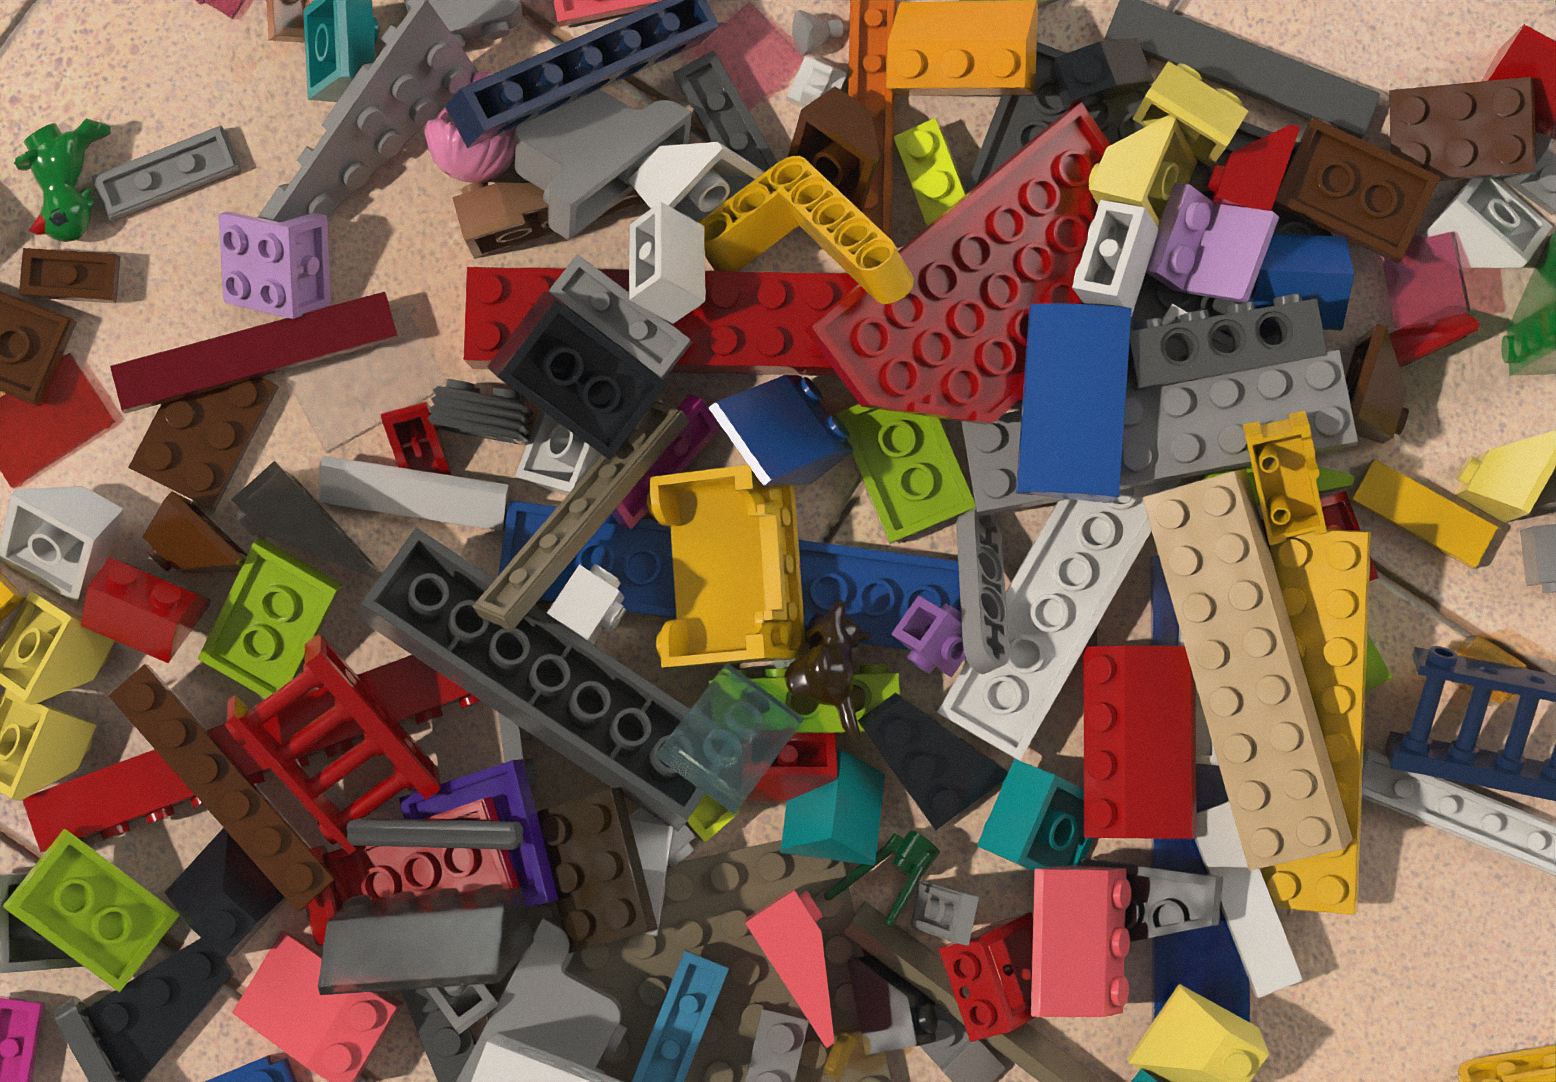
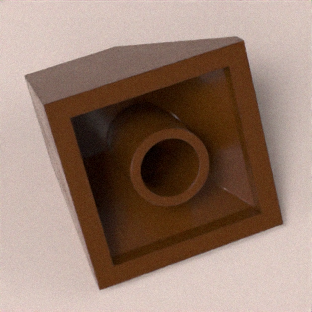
M834 86L801 109L788 157L801 156L805 158L861 212L863 211L880 158L872 112Z
M1377 324L1357 339L1345 380L1357 436L1383 444L1392 439L1394 434L1400 435L1408 418L1409 409L1403 407L1407 392L1386 326Z
M173 491L164 499L142 537L152 546L147 554L167 572L172 567L184 573L240 572L248 555L197 505Z

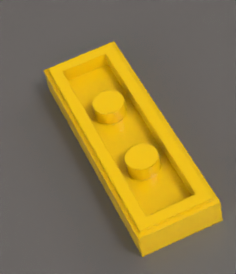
M1376 459L1371 460L1349 500L1471 569L1477 567L1498 529L1492 523Z

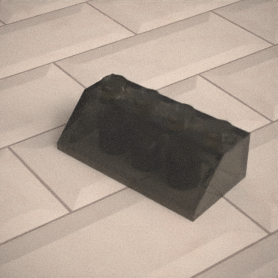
M491 884L473 892L459 893L457 888H445L431 895L415 896L414 892L405 891L393 894L387 899L372 900L369 895H359L345 900L343 907L327 921L318 981L320 995L499 983L534 942L522 888L503 889V886L500 884Z

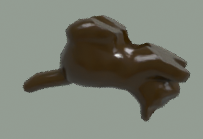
M838 599L824 616L817 612L811 618L805 632L809 653L801 654L787 668L784 678L789 692L794 697H806L817 704L835 706L842 728L852 740L856 741L860 739L861 733L850 697L855 675L851 654L852 648H856L860 641L869 640L872 636L870 633L861 631L859 625L852 620L848 613H845L847 605L841 599Z

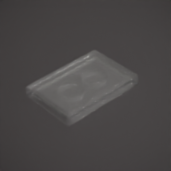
M405 304L391 310L399 339L281 371L326 453L334 451L383 424L381 420L382 413L419 404L436 395L432 389L437 386H446L447 379Z

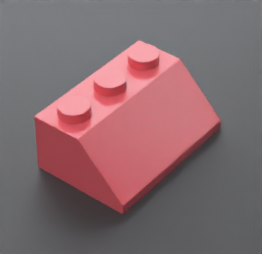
M1070 865L1035 869L1031 991L1032 1017H1107L1123 1013V1006L1126 1004L1129 995L1128 981L1124 977V957L1127 956L1130 947V935L1125 928V910L1131 900V886L1129 881L1126 880V868Z

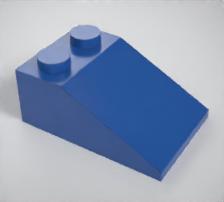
M783 375L717 401L709 407L763 486L812 484L854 451L847 441L850 434L846 426L837 416L833 414L829 416L820 403L823 399L820 390L807 377Z

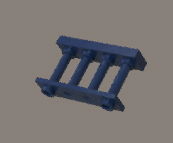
M1432 646L1430 649L1414 647L1412 656L1418 675L1426 676V680L1411 730L1406 731L1404 734L1393 731L1389 732L1385 749L1390 768L1556 801V742L1551 758L1546 759L1544 762L1528 759L1523 756L1540 699L1556 702V675L1459 656L1453 650L1441 646ZM1446 680L1473 686L1458 738L1451 743L1433 740L1429 737ZM1493 690L1520 695L1504 749L1498 752L1479 749L1476 746Z

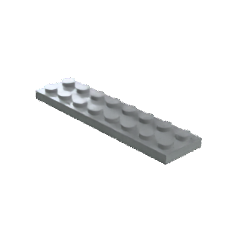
M1340 350L1327 352L1328 355L1230 374L1192 379V381L1177 384L1169 383L1152 386L1140 391H1134V389L1126 390L1119 490L1251 466L1242 424L1259 421L1260 425L1289 419L1288 414L1304 410L1310 425L1315 454L1357 446L1358 439ZM1022 410L1004 413L994 423L986 425L961 421L978 516L1068 500L1065 498L1016 493Z

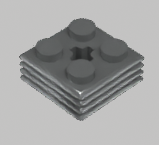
M447 379L445 387L437 386L432 389L436 396L431 398L434 405L429 408L432 415L427 418L431 424L440 430L518 445H525L529 442L526 438L531 433L528 426L533 424L529 418L534 413L525 404L526 398L517 391L494 387L492 396L480 394V388H476L475 384L454 379Z

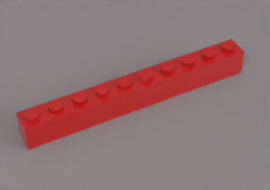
M413 655L357 675L398 723L414 718L416 724L421 725L444 716L442 707L459 702L461 709L482 702ZM326 687L306 693L263 724V726L279 744H282L335 705L334 699L336 698ZM345 721L295 757L294 760L301 768H305L310 765L307 757L325 751L327 758L346 753L354 747L352 741L364 737L366 732L356 721L352 723ZM226 723L207 730L255 786L265 782L263 774L272 770L248 743L241 745L232 737ZM155 749L34 793L22 800L40 852H46L64 828L82 842L98 834H101L103 841L130 832L128 823L146 817L148 824L170 818L176 815L174 806L190 800L193 808L203 805Z

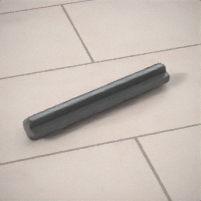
M358 818L349 821L346 827L348 831L347 840L351 845L513 850L521 847L524 841L523 826L519 822Z

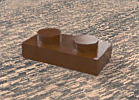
M23 248L19 294L27 298L117 303L120 257L117 254Z

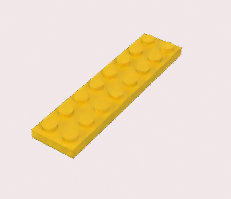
M1326 529L1327 533L1315 535L1313 531L1286 537V542L1271 545L1270 553L1353 840L1342 850L1260 868L1275 908L1355 915L1358 912L1371 531Z

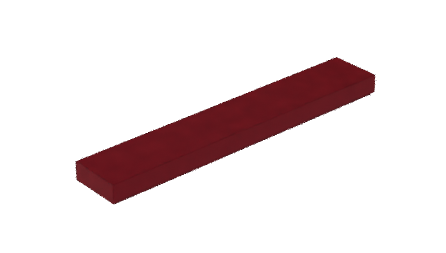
M384 291L303 313L301 317L295 319L285 318L111 365L110 368L121 410L126 414L399 339L387 294Z

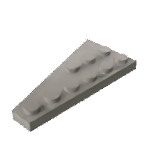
M407 0L406 3L411 7L408 14L398 28L392 24L389 26L381 38L386 43L374 63L362 65L322 123V126L326 129L324 135L314 149L306 146L297 159L302 165L290 184L280 185L257 218L281 223L310 213L327 215L328 219L384 163L395 156L426 125L428 120L434 119L462 87L472 82L473 75L478 70L428 0Z

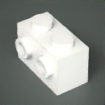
M1100 200L1095 218L1089 227L1088 240L1081 261L1076 268L1072 286L1084 304L1132 308V317L1159 232L1158 227L1145 207Z
M660 202L630 224L629 300L674 324L705 302L704 226L665 203Z
M595 563L590 571L579 564L547 614L594 645L602 631L605 629L611 633L626 612L624 606L621 605L625 597L617 589L621 583L618 581L619 579Z

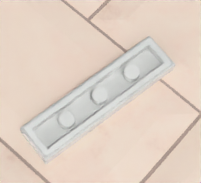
M323 456L319 464V503L504 531L507 517L508 484Z
M1227 801L1198 812L1197 839H1195L1208 875L1223 876L1220 906L1255 997L1260 998L1303 981L1260 869L1251 871L1248 869L1230 802Z

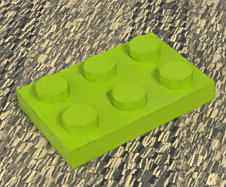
M860 404L835 414L849 431L850 437L847 438V441L854 449L851 453L889 545L957 517L976 507L939 418L861 407Z
M260 537L253 543L197 659L264 698L269 697L298 676L305 662V644L319 634L343 584Z
M65 828L2 906L118 992H121L180 916V914Z

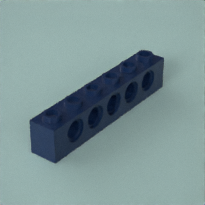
M661 0L464 86L445 107L468 149L701 44L720 25L707 0Z

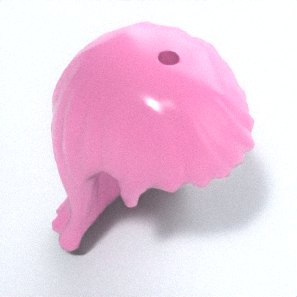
M476 72L473 75L471 83H474L492 74L488 72ZM446 108L443 109L436 119L427 121L424 132L433 161L442 172L454 179L468 183H487L502 175L515 159L516 141L513 139V133L516 127L467 149L454 122H446L448 115Z

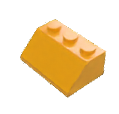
M1038 1L900 2L888 39L886 89L899 96L1035 95Z

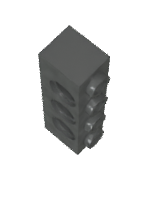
M1291 294L1273 299L1274 306L1256 309L1255 302H1245L1226 307L1227 314L1209 317L1208 310H1200L1180 315V322L1162 325L1161 318L1133 323L1134 330L1130 331L1128 373L1131 389L1140 391L1152 386L1169 383L1177 384L1192 381V379L1230 374L1328 355L1317 299L1303 301L1302 294ZM1270 322L1278 327L1281 334L1278 345H1269L1261 339L1259 334L1261 323ZM1223 330L1232 336L1234 349L1231 353H1221L1214 347L1212 343L1214 331ZM1176 338L1186 345L1188 355L1185 361H1174L1167 356L1165 352L1166 340Z

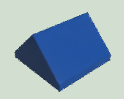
M1273 233L1249 302H1255L1256 309L1274 306L1273 299L1291 294H1302L1303 301L1317 299L1323 330H1343L1354 279V270L1347 239L1339 236ZM1270 322L1260 324V327H1277Z

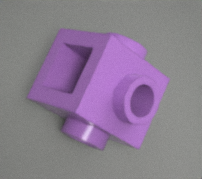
M918 595L891 635L911 650L907 659L928 674H931L933 669L937 668L952 678L966 658L963 649L961 612L947 603L942 608H939Z

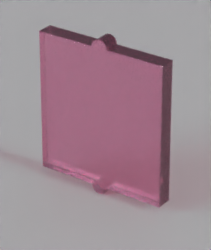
M749 1L728 22H720V26L717 28L718 31L694 52V55L700 58L713 50L715 51L750 112L771 91H779L781 89V82L802 64L804 58Z
M1455 231L1423 238L1421 235H1414L1403 260L1398 264L1381 256L1396 328L1426 321L1429 325H1434L1439 322L1440 318L1471 312Z

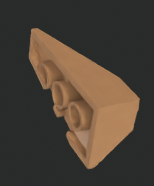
M488 182L482 184L472 183L461 189V195L452 197L464 241L474 259L555 233L548 224L549 205L543 201L544 190L532 183H494L488 185ZM634 189L598 218L646 202Z

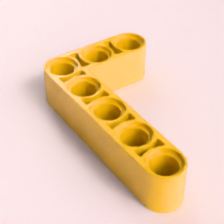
M791 156L781 160L698 222L704 226L705 257L714 271L736 272L800 226L877 302L881 304L897 302L904 298L914 285V278L893 241L801 156Z

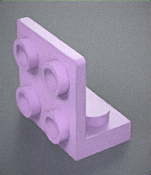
M1174 183L1158 226L1159 232L1146 273L1173 291L1245 303L1249 300L1279 216L1273 211L1217 204L1189 184Z
M229 211L219 214L222 286L225 303L290 319L301 317L303 313L331 306L327 215L310 213L280 223Z

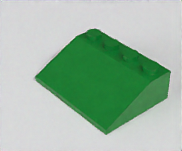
M1556 232L1548 237L1508 326L1507 335H1504L1502 339V359L1504 363H1509V376L1556 374Z

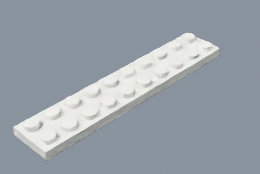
M1172 304L1162 319V325L1179 323L1180 315L1188 312ZM1219 330L1213 332L1212 343L1214 347L1221 353H1231L1234 349L1233 338ZM1176 338L1166 340L1165 352L1167 356L1174 361H1185L1188 355L1186 345ZM1130 378L1127 380L1126 390L1131 389ZM1181 479L1119 490V497L1111 503L1074 499L1058 501L1005 592L1009 661L1006 665L989 673L980 674L966 660L936 713L1020 761L1152 531L1142 497L1176 488Z

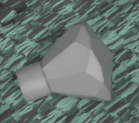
M798 10L794 15L792 23V35L798 52L804 56L812 53L828 39L841 38L843 35L841 20L825 21L810 13Z

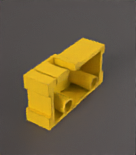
M1305 410L1288 414L1289 419L1260 425L1259 421L1242 424L1269 545L1286 542V537L1313 531L1315 535L1327 533L1316 478L1320 476L1315 459L1314 444Z

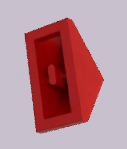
M427 401L381 414V420L399 468L452 476L440 429L431 424L427 418L432 415L429 409L431 406Z

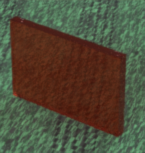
M71 353L62 356L41 407L7 394L0 397V471L13 489L21 486L23 482L105 429H109L116 422Z

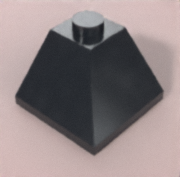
M224 828L164 892L188 926L224 959L236 956L286 900Z

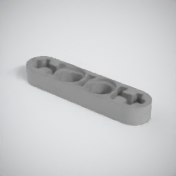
M976 507L960 514L956 522L964 654L968 663L976 672L986 674L1006 665L1009 661L1002 535L1000 524L994 513L978 516Z

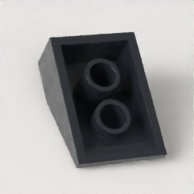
M546 291L542 293L487 366L499 379L608 460L612 459L668 385Z

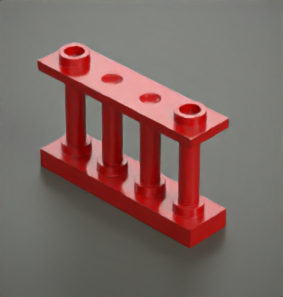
M319 633L305 644L304 671L251 710L236 695L228 699L226 726L232 737L239 744H249L318 820V828L325 839L332 845L339 843L350 855L357 850V846L351 845L347 840L348 831L346 827L349 821L366 817L405 788L408 790L415 788L427 800L441 790L439 769ZM325 686L336 698L334 699L335 705L282 744H279L263 724L314 687L321 689ZM345 721L349 723L356 721L366 732L364 733L365 739L310 778L294 758ZM385 754L395 765L393 768L394 773L340 811L325 795L324 792L373 756L378 755L382 757Z

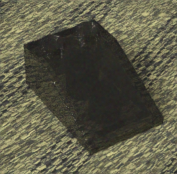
M276 461L272 462L231 499L240 509L234 516L251 535H257L263 539L268 537L280 544L376 581L382 575L377 566L292 472Z

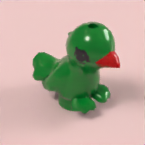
M86 118L74 131L62 134L57 124L52 123L38 129L24 140V144L29 151L16 157L14 164L21 171L31 169L36 182L43 191V203L40 213L28 230L29 232L36 235H48L62 242H71L82 237L87 231L91 219V209L95 200L89 197L91 193L90 188L83 189L78 193L75 186L83 168L85 150L91 142L111 134V127L109 125Z

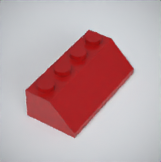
M1122 645L1085 647L1083 650L1084 838L1197 839L1196 684L1185 646Z

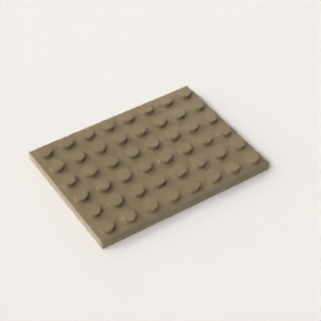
M782 840L679 862L673 868L668 865L657 936L639 934L577 951L566 969L569 973L614 996L622 1007V1018L619 1024L626 1027L627 1030L614 1054L607 1050L604 1051L597 1068L605 1071V1075L623 1082H632L684 950H688L729 967V970L684 1082H745L762 1008L806 1018L745 924V919L794 887L798 895L808 891L824 916L817 921V924L822 932L835 1042L826 1048L809 1022L795 1082H892L886 1053L865 1055L848 959L864 957L862 947L844 933L855 915L849 887L830 901L824 898L825 892L846 876L843 861L780 853ZM556 901L468 927L478 976L497 1003L541 920L544 917H548L562 925ZM494 1009L487 1013L488 1020L492 1015Z

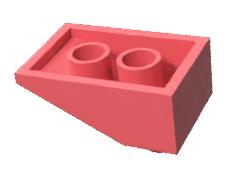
M792 887L745 919V924L825 1047L828 1048L835 1042L822 932L817 924V921L824 916L808 891L798 895L794 887Z
M282 930L232 1014L303 1066L329 1082H357L404 1002Z

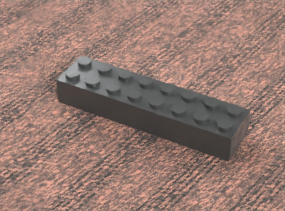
M416 527L361 602L358 619L610 787H622L625 797L667 825L672 826L676 831H679L687 822L739 741L536 606L529 610L513 631L479 617L472 606L495 579Z

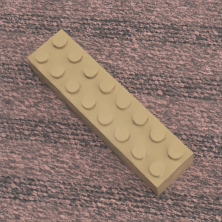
M1247 470L1232 471L1142 497L1249 871L1344 849L1353 838Z

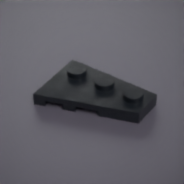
M896 692L857 720L935 831L1001 783L1009 772L1005 767L988 758L963 738H959L937 720Z
M199 938L128 982L121 992L113 991L84 1009L125 1081L144 1082L152 1069L166 1056L179 1037L198 1018L235 973L227 959H224L207 942Z

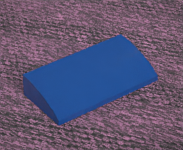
M1063 303L1031 304L1029 306L1016 483L1017 494L1111 503L1119 497L1132 308Z

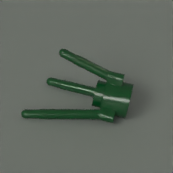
M910 830L904 839L894 833L886 845L876 852L875 866L893 853L895 858L891 864L908 878L887 916L886 924L889 927L894 926L920 878L927 872L940 854V850L931 841L914 830ZM860 864L825 892L824 898L828 901L832 900L875 866Z

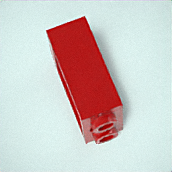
M1031 912L991 923L972 932L969 946L951 942L939 948L970 1042L1011 1032L1036 1018L1031 1016L1033 916ZM963 987L969 989V997L963 994Z

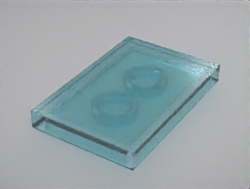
M726 664L664 742L655 757L730 812L736 814L801 725L804 718L730 664Z

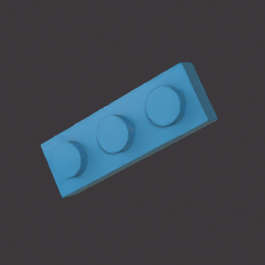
M684 950L632 1082H684L729 967Z

